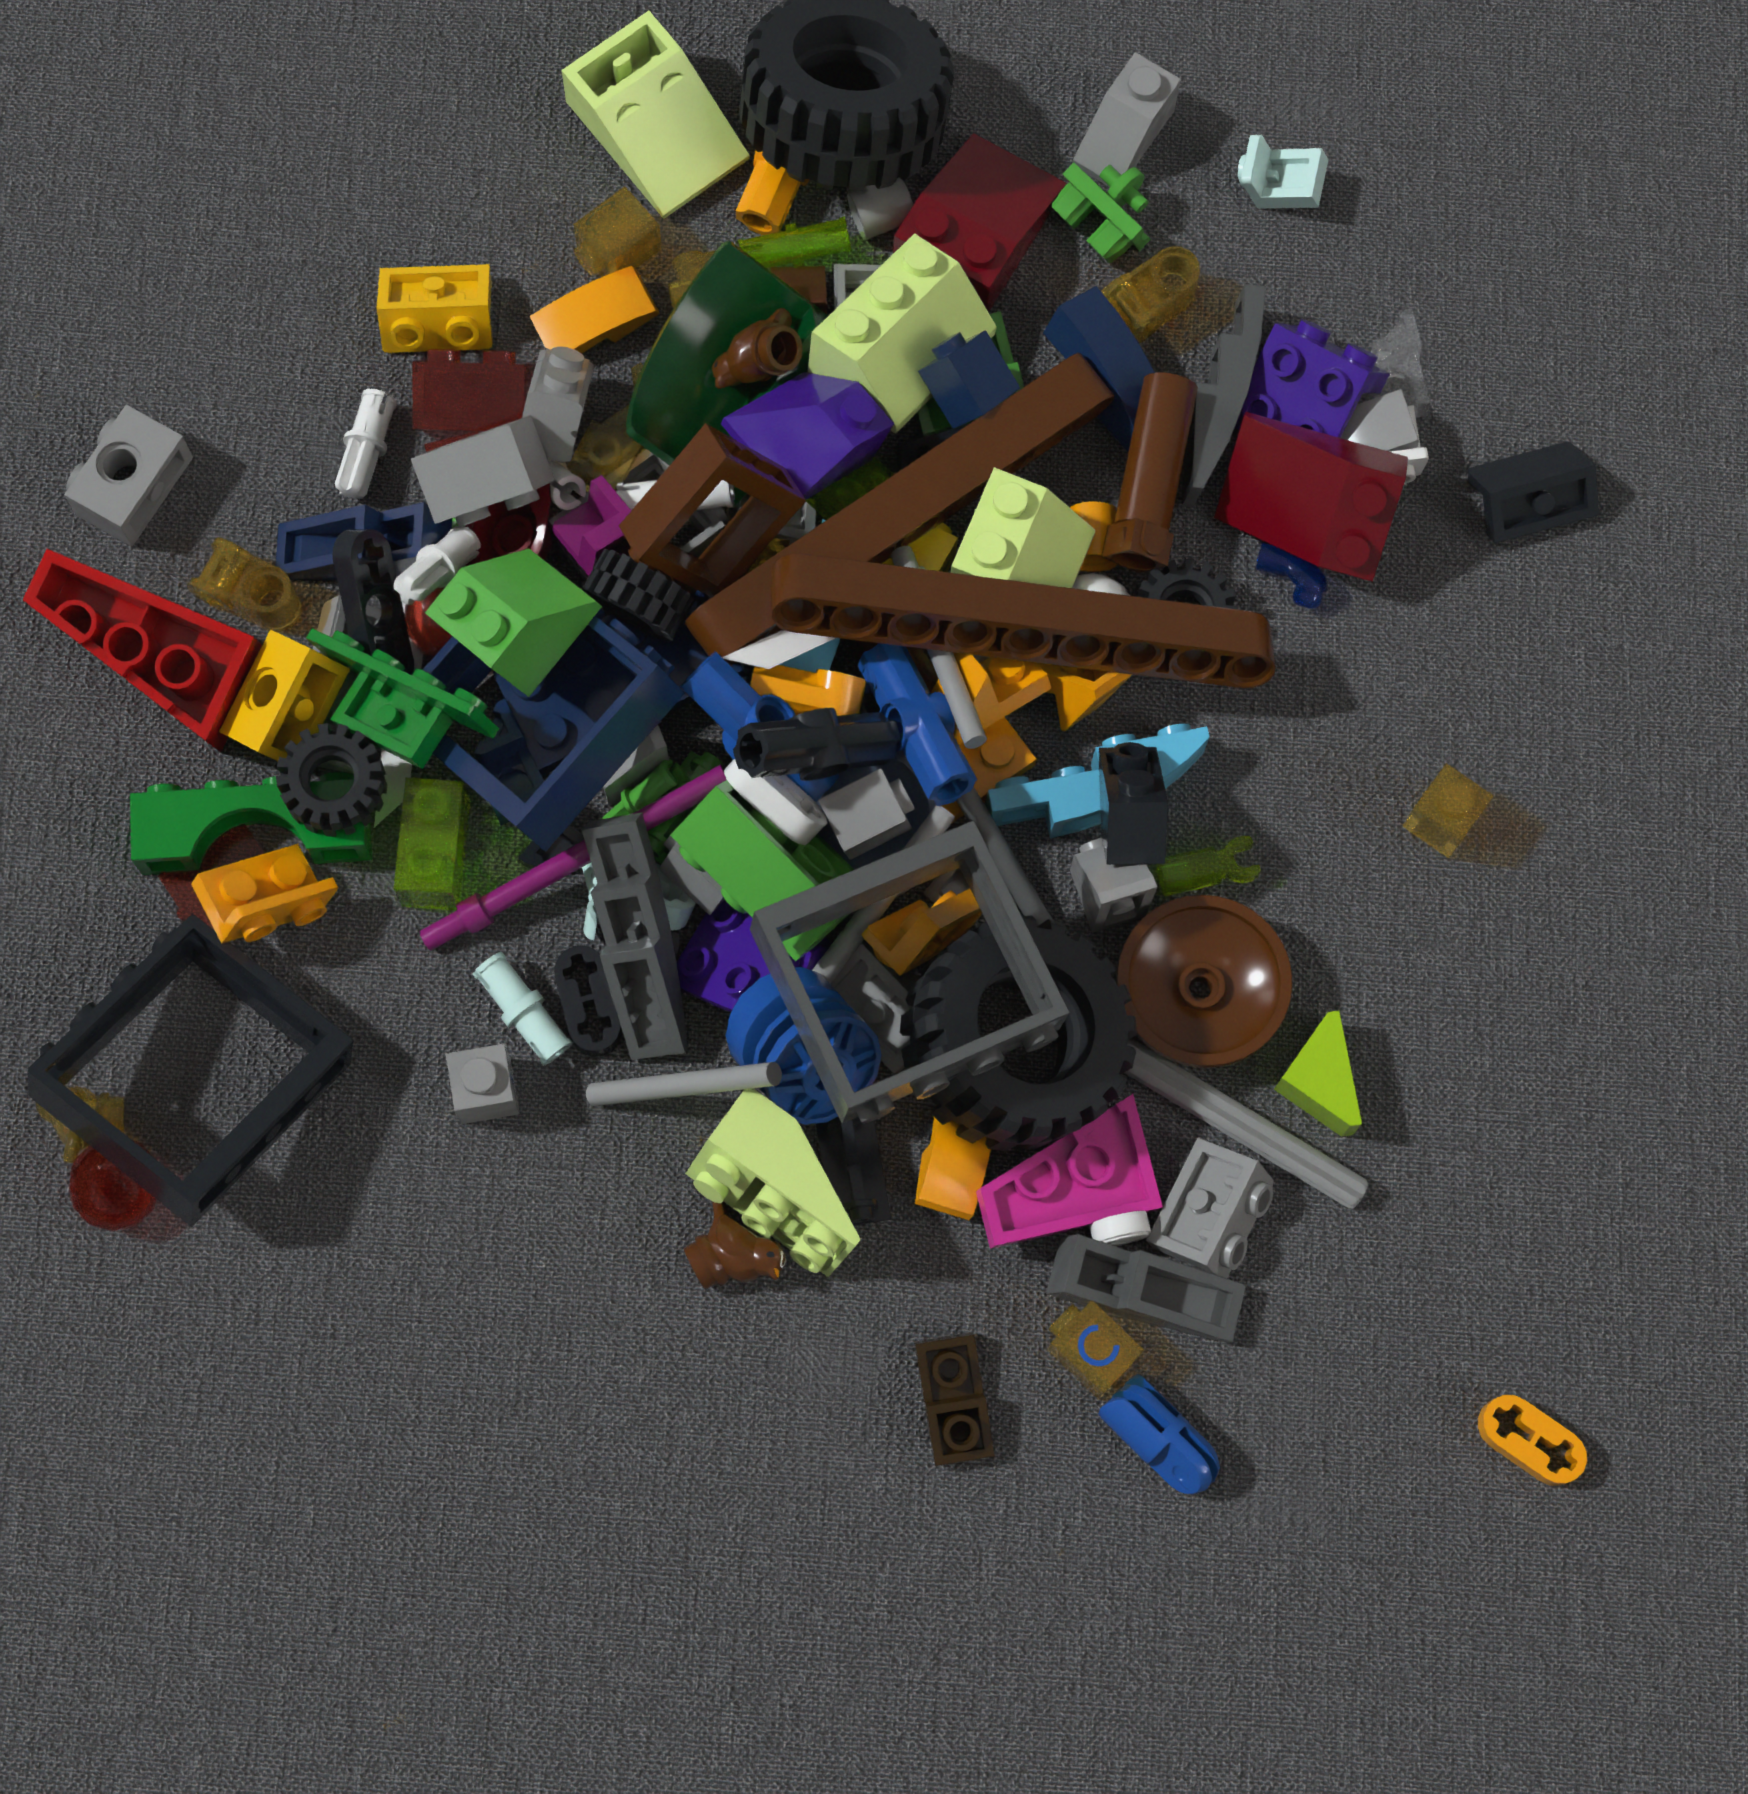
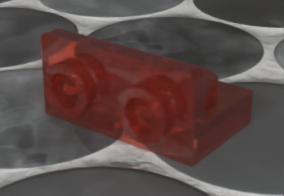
M427 349V359H418L412 362L413 429L487 431L521 419L526 403V375L529 374V362L516 361V351L485 350L483 351V360H461V350Z

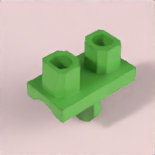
M1074 162L1063 173V176L1069 183L1061 190L1051 207L1074 230L1095 208L1106 220L1086 241L1109 264L1124 254L1132 245L1140 252L1151 240L1144 233V229L1121 208L1127 203L1134 211L1140 213L1149 203L1138 191L1145 179V175L1138 168H1130L1121 175L1112 165L1105 167L1099 177L1110 187L1107 193Z

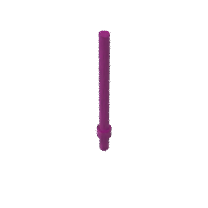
M720 764L632 814L643 813L647 831L655 828L700 803L716 785L726 781L724 767ZM585 840L483 896L475 893L457 903L456 911L419 931L425 946L432 951L468 930L474 934L493 924V916L591 863Z

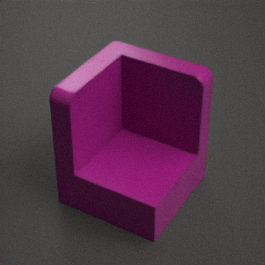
M600 475L591 481L587 502L554 521L552 531L589 576L604 549L609 551L611 549L621 555L629 556L628 550L631 546L619 525L631 510L606 479Z

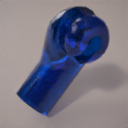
M1261 543L1255 569L1288 577L1296 585L1293 592L1294 603L1305 608H1317L1322 603L1323 592L1328 591L1327 577L1316 565L1278 547Z

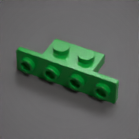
M312 628L306 636V639L326 657L358 674V677L330 720L337 726L338 724L348 726L353 734L358 730L366 736L369 743L423 769L453 720L492 739L497 734L499 727L484 715L488 706L470 692L457 688L454 694L444 691L446 686L431 674L416 668L414 673L410 675L404 672L405 666L392 656L378 649L370 656L364 653L365 648L359 642L338 630L330 637Z

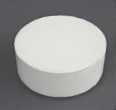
M1146 1211L1117 1214L1094 1221L1093 1224L1089 1225L1092 1239L1113 1246L1142 1240L1151 1233Z

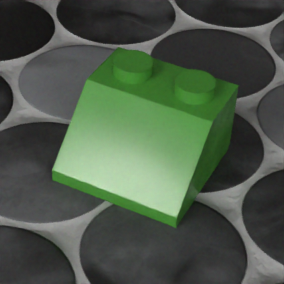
M525 549L461 567L426 610L425 614L491 669L526 696L530 697L602 606L532 550Z

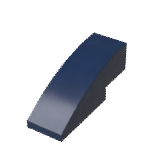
M1095 286L1059 305L1043 334L1065 359L1078 352L1081 353L1115 395L1113 402L1097 418L1129 453L1144 376L1155 372L1140 344L1120 314L1099 288Z
M422 502L381 512L367 505H360L280 523L278 525L275 577L282 580L337 581L332 557L333 546L338 536L349 529H372L382 533L390 545L396 577H398L416 562L419 550L426 545L438 543L452 529V518L435 524L428 504ZM365 548L362 553L358 554V561L366 556Z

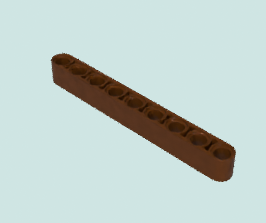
M1081 353L1073 354L706 601L686 619L685 626L708 656L715 651L721 657L783 630L772 619L771 568L775 561L789 554H810L882 564L891 558V553L895 549L910 545L982 496L994 467L1014 474L1096 418L1113 402L1115 395ZM724 659L730 666L737 663L735 661Z
M789 554L775 561L771 568L772 619L781 629L794 633L1237 688L1262 686L1275 675L1276 666L1269 621L1262 614L1252 611L810 554Z

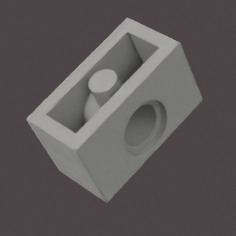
M126 404L117 418L113 417L104 424L97 439L98 446L87 462L78 464L71 472L64 496L76 516L133 547L193 456L181 434ZM126 466L136 467L135 472L129 478L113 480L115 473L119 469Z

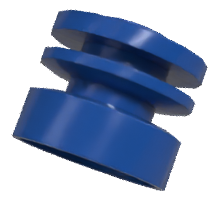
M795 967L853 1091L856 1092L872 1085L878 1075L882 1056L878 1036L820 973L804 967ZM771 974L759 978L740 996L729 1015L726 1039L730 1055L740 1066L776 1062L781 1068V1082L777 1086L759 1089L770 1101L797 1119L798 1123L804 1125L825 1123L838 1117Z

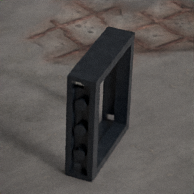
M192 913L178 928L175 927L169 934L163 931L155 940L151 949L152 952L138 966L134 963L126 966L113 981L111 992L97 1005L93 1002L85 1005L72 1020L70 1031L56 1044L49 1042L40 1048V1057L28 1067L27 1071L28 1092L31 1099L190 1227L195 1225L350 1066L354 1042L351 1037L230 942L221 944L215 930ZM194 962L307 1051L308 1054L184 1180H181L65 1087V1085L182 971Z

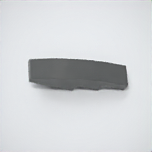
M1244 284L1233 306L1232 334L1220 333L1210 354L1209 384L1196 383L1198 390L1184 454L1182 507L1193 508L1231 438L1248 394L1261 341L1266 286Z
M643 813L588 821L583 827L582 833L597 880V885L591 891V896L606 942V947L601 952L600 958L631 1060L685 1053L688 1049V1041L673 940L658 869Z

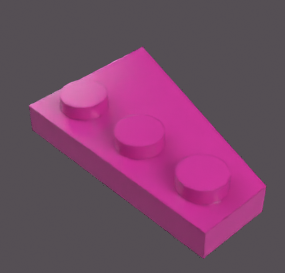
M1133 1094L1108 1109L1095 1121L1059 1139L976 1191L990 1249L1088 1227L1094 1221L1117 1214L1133 1211H1146L1150 1213L1163 1208Z

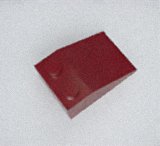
M973 133L922 191L894 235L893 254L915 233L960 263L989 313L1052 212V203L1067 183Z
M1245 412L1214 518L1318 567L1373 582L1406 480L1408 457Z

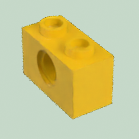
M270 629L219 732L276 761L279 760V757L286 759L288 754L284 747L290 740L297 745L302 741L299 733L307 728L311 735L319 732L318 724L324 723L350 669Z

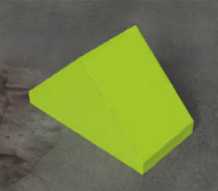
M1338 1010L1327 1012L1274 1090L1332 1131L1344 1137L1353 1135L1362 1125L1340 1012Z

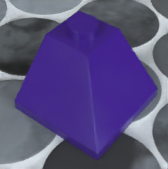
M803 372L724 417L721 425L733 439L785 467L807 500L872 461L894 423L859 382Z

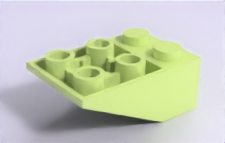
M647 11L561 70L566 103L663 219L750 159L749 153L681 47L650 11Z
M754 1088L744 1089L708 1138L685 1174L694 1180L695 1188L704 1197L716 1203L724 1201L742 1214L743 1223L751 1231L764 1238L772 1236L789 1248L790 1256L801 1267L813 1273L820 1271L829 1277L856 1247L860 1237L797 1119Z

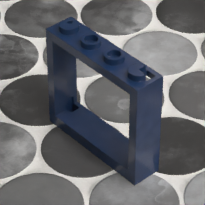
M602 609L597 612L581 633L636 677L526 803L446 734H444L433 752L439 760L545 852L685 694L669 677L675 667L650 645L643 652L636 649L635 646L640 642L639 638L616 618H613L608 625L602 622L601 619L606 615ZM453 636L423 669V671L440 680L446 686L444 691L454 694L457 688H462L472 693L492 670Z

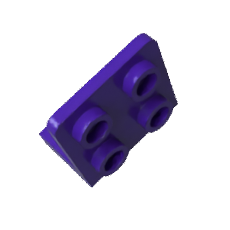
M1301 319L1299 325L1275 323L1254 366L1249 391L1235 428L1240 430L1244 414L1249 412L1341 438L1362 394H1380L1390 373L1375 366L1378 357L1373 353L1348 343L1345 350L1330 343L1328 339L1331 332L1315 323Z
M726 900L711 915L706 912L676 962L681 992L731 1012L740 996L759 978L770 974L750 932L753 918L748 913L744 914L735 910ZM825 937L811 951L797 961L789 955L794 968L804 967L812 970L832 942Z

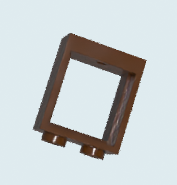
M705 423L620 523L619 528L631 546L628 553L635 562L639 563L640 561L654 572L659 570L669 575L675 583L688 593L695 594L698 590L710 597H714L740 578L806 502V499L785 467ZM721 480L751 495L749 500L699 558L668 543Z

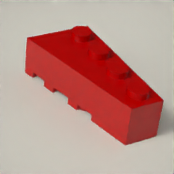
M46 549L24 595L23 601L221 753L228 736L220 733L219 730L262 644L254 636L50 549Z

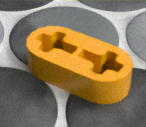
M1502 1395L1489 1401L1481 1409L1478 1416V1430L1481 1438L1495 1451L1540 1482L1549 1486H1561L1576 1480L1584 1472L1587 1464V1451L1583 1442L1574 1433L1525 1399L1516 1395ZM1513 1409L1518 1414L1514 1423L1521 1430L1529 1434L1527 1440L1514 1432L1501 1437L1496 1432L1500 1423L1493 1417L1494 1412L1503 1414ZM1537 1441L1551 1449L1564 1444L1567 1448L1564 1458L1571 1463L1570 1468L1562 1467L1551 1472L1547 1468L1550 1457L1535 1446Z

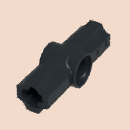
M820 708L798 714L788 720L747 724L738 730V739L733 748V753L738 769H744L751 778L799 773L800 780L814 781L831 777L850 768L887 764L896 759V749L901 737L896 721L886 718L883 712L837 716L834 708Z

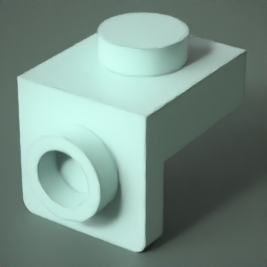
M1250 135L1246 155H1242L1239 160L1238 179L1240 185L1245 188L1258 209L1319 208L1329 159L1322 148L1271 150L1262 135Z

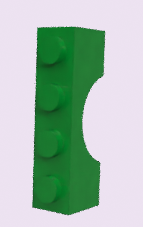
M342 772L327 773L320 776V781L310 782V788L319 798L325 800L339 799L351 789L354 776ZM276 776L263 779L262 785L239 786L238 782L231 780H214L205 783L204 789L182 790V787L175 784H155L147 787V792L130 793L131 861L142 875L200 872L207 854L216 842L227 833L252 824L274 825L291 832L305 845L315 864L372 860L371 822L366 827L361 821L353 825L356 832L346 835L344 829L336 830V837L326 836L323 830L320 829L315 834L307 830L304 823H298L292 817L280 796L281 792L277 787Z

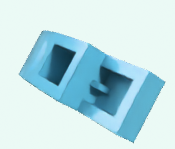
M1175 724L1157 732L1158 736L1137 740L1133 734H1121L1110 737L1102 742V746L1095 747L1091 761V771L1085 772L1083 766H1070L1056 770L1049 779L1029 782V778L1025 776L1007 778L996 783L995 789L988 790L985 806L997 826L1045 817L1050 838L1088 829L1101 824L1099 748L1115 747L1126 742L1139 743L1145 747H1156L1166 789L1203 755L1210 738L1208 728L1206 726L1191 729L1189 724Z

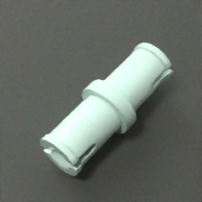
M502 951L494 954L476 968L473 976L481 982L504 1012L500 1018L508 1028L515 1026L540 1058L539 1061L543 1066L554 1061L569 1049L573 1042L565 1036L541 1005L545 999L537 989L530 991L506 960V956Z

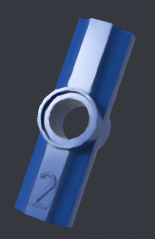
M878 643L872 649L864 652L857 666L864 679L867 680L866 683L880 707L879 712H883L889 720L896 721L901 737L896 751L902 750L927 798L934 800L936 806L954 803L962 795L971 792L977 778L953 735L955 720L945 694L941 692L930 693L906 646Z
M715 651L680 686L723 729L722 742L725 750L733 760L735 759L733 748L737 743L738 730L749 723L788 720L796 716L789 704L780 697L772 694L760 696ZM799 773L786 775L815 802L839 778V775L836 774L820 780L802 781L800 780Z

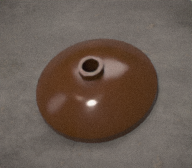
M1193 895L1177 898L1162 904L1148 913L1135 926L1120 954L1116 984L1117 986L1126 984L1132 1000L1125 1004L1127 1016L1134 1015L1136 1017L1137 1036L1146 1046L1175 1063L1198 1068H1213L1244 1060L1261 1049L1273 1037L1284 1020L1289 1007L1292 993V972L1283 943L1273 928L1260 915L1245 905L1231 899L1212 895ZM1194 982H1202L1209 988L1210 995L1207 998L1198 999L1191 994L1189 985Z

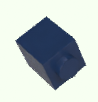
M986 330L966 340L961 332L947 338L932 349L936 359L918 371L953 429L986 414L1020 389L1019 384Z

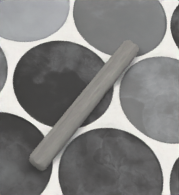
M1132 1038L1128 1040L1127 1046L1134 1047L1136 1055L1133 1068L1124 1072L1125 1074L1345 1207L1353 1209L1359 1204L1369 1184L1365 1178Z

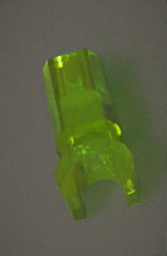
M1235 837L1222 850L1216 851L1212 846L1166 856L1165 864H1156V872L1162 894L1165 897L1220 885L1223 878H1229L1238 883L1253 881L1261 872L1260 865L1242 867L1234 859L1236 853L1251 849L1253 845L1252 837Z

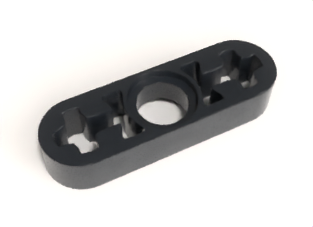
M346 530L336 539L332 557L349 636L365 648L364 653L372 656L376 649L381 650L405 666L404 672L412 675L414 673V658L401 597L394 590V581L397 577L390 545L385 536L377 530ZM365 548L366 556L358 561V554L362 553ZM373 579V585H362L363 581H372ZM373 595L379 599L381 604V617L374 626L369 623L366 616V606ZM375 636L385 637L384 640L377 639L376 643L374 641Z

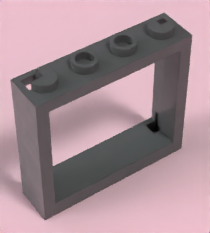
M974 821L754 911L750 932L841 1123L859 1117L862 1124L879 1119L895 1108L892 1103L893 1101L911 1093L915 1094L917 1100L932 1096L950 1085L948 1077L969 1069L972 1076L987 1072L1004 1062V1053L1022 1045L1026 1052L1040 1049L1059 1037L1056 1030L1060 1029L1069 1014L1059 990ZM960 867L1033 1015L854 1092L784 947L783 941Z

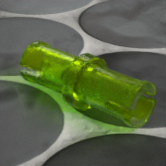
M844 216L836 220L799 228L796 227V223L786 224L785 231L748 239H738L739 248L766 268L793 263L794 268L805 266L804 260L841 252H852Z

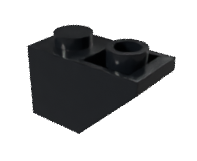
M1133 742L1121 743L1115 747L1099 748L1101 836L1106 864H1165L1168 799L1157 748L1145 747L1142 744Z

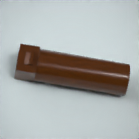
M1163 372L1150 373L1144 376L1114 524L1107 527L1101 556L1137 573L1168 566L1174 534L1169 532L1198 390L1196 383L1186 377Z

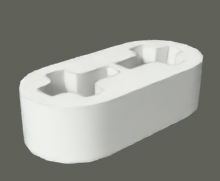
M735 759L724 769L726 779L731 786L792 841L806 845L827 824V818L819 805L786 775L751 778L744 769H738Z

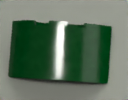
M726 241L722 243L689 285L664 324L648 354L631 397L626 421L627 434L669 466L705 423L731 437L721 425L724 417L801 373L808 371L812 331L828 315L733 242ZM785 308L789 311L792 317L790 327L798 333L802 342V357L798 365L787 373L773 376L765 382L742 383L734 387L716 388L715 377L712 372L713 363L720 355L728 351L734 336L759 320H767L777 309ZM734 486L735 505L747 493Z

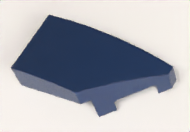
M503 699L496 703L493 710L495 715L493 723L499 727L497 734L493 739L486 736L484 741L480 740L474 754L477 761L526 803L544 780L536 767L506 700ZM492 806L500 825L510 822Z

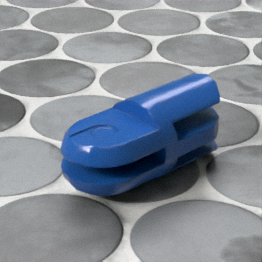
M1140 1374L1133 1375L1100 1408L1098 1413L1100 1418L1172 1488L1181 1493L1195 1495L1208 1489L1210 1484L1215 1481L1220 1465L1218 1455L1212 1445Z

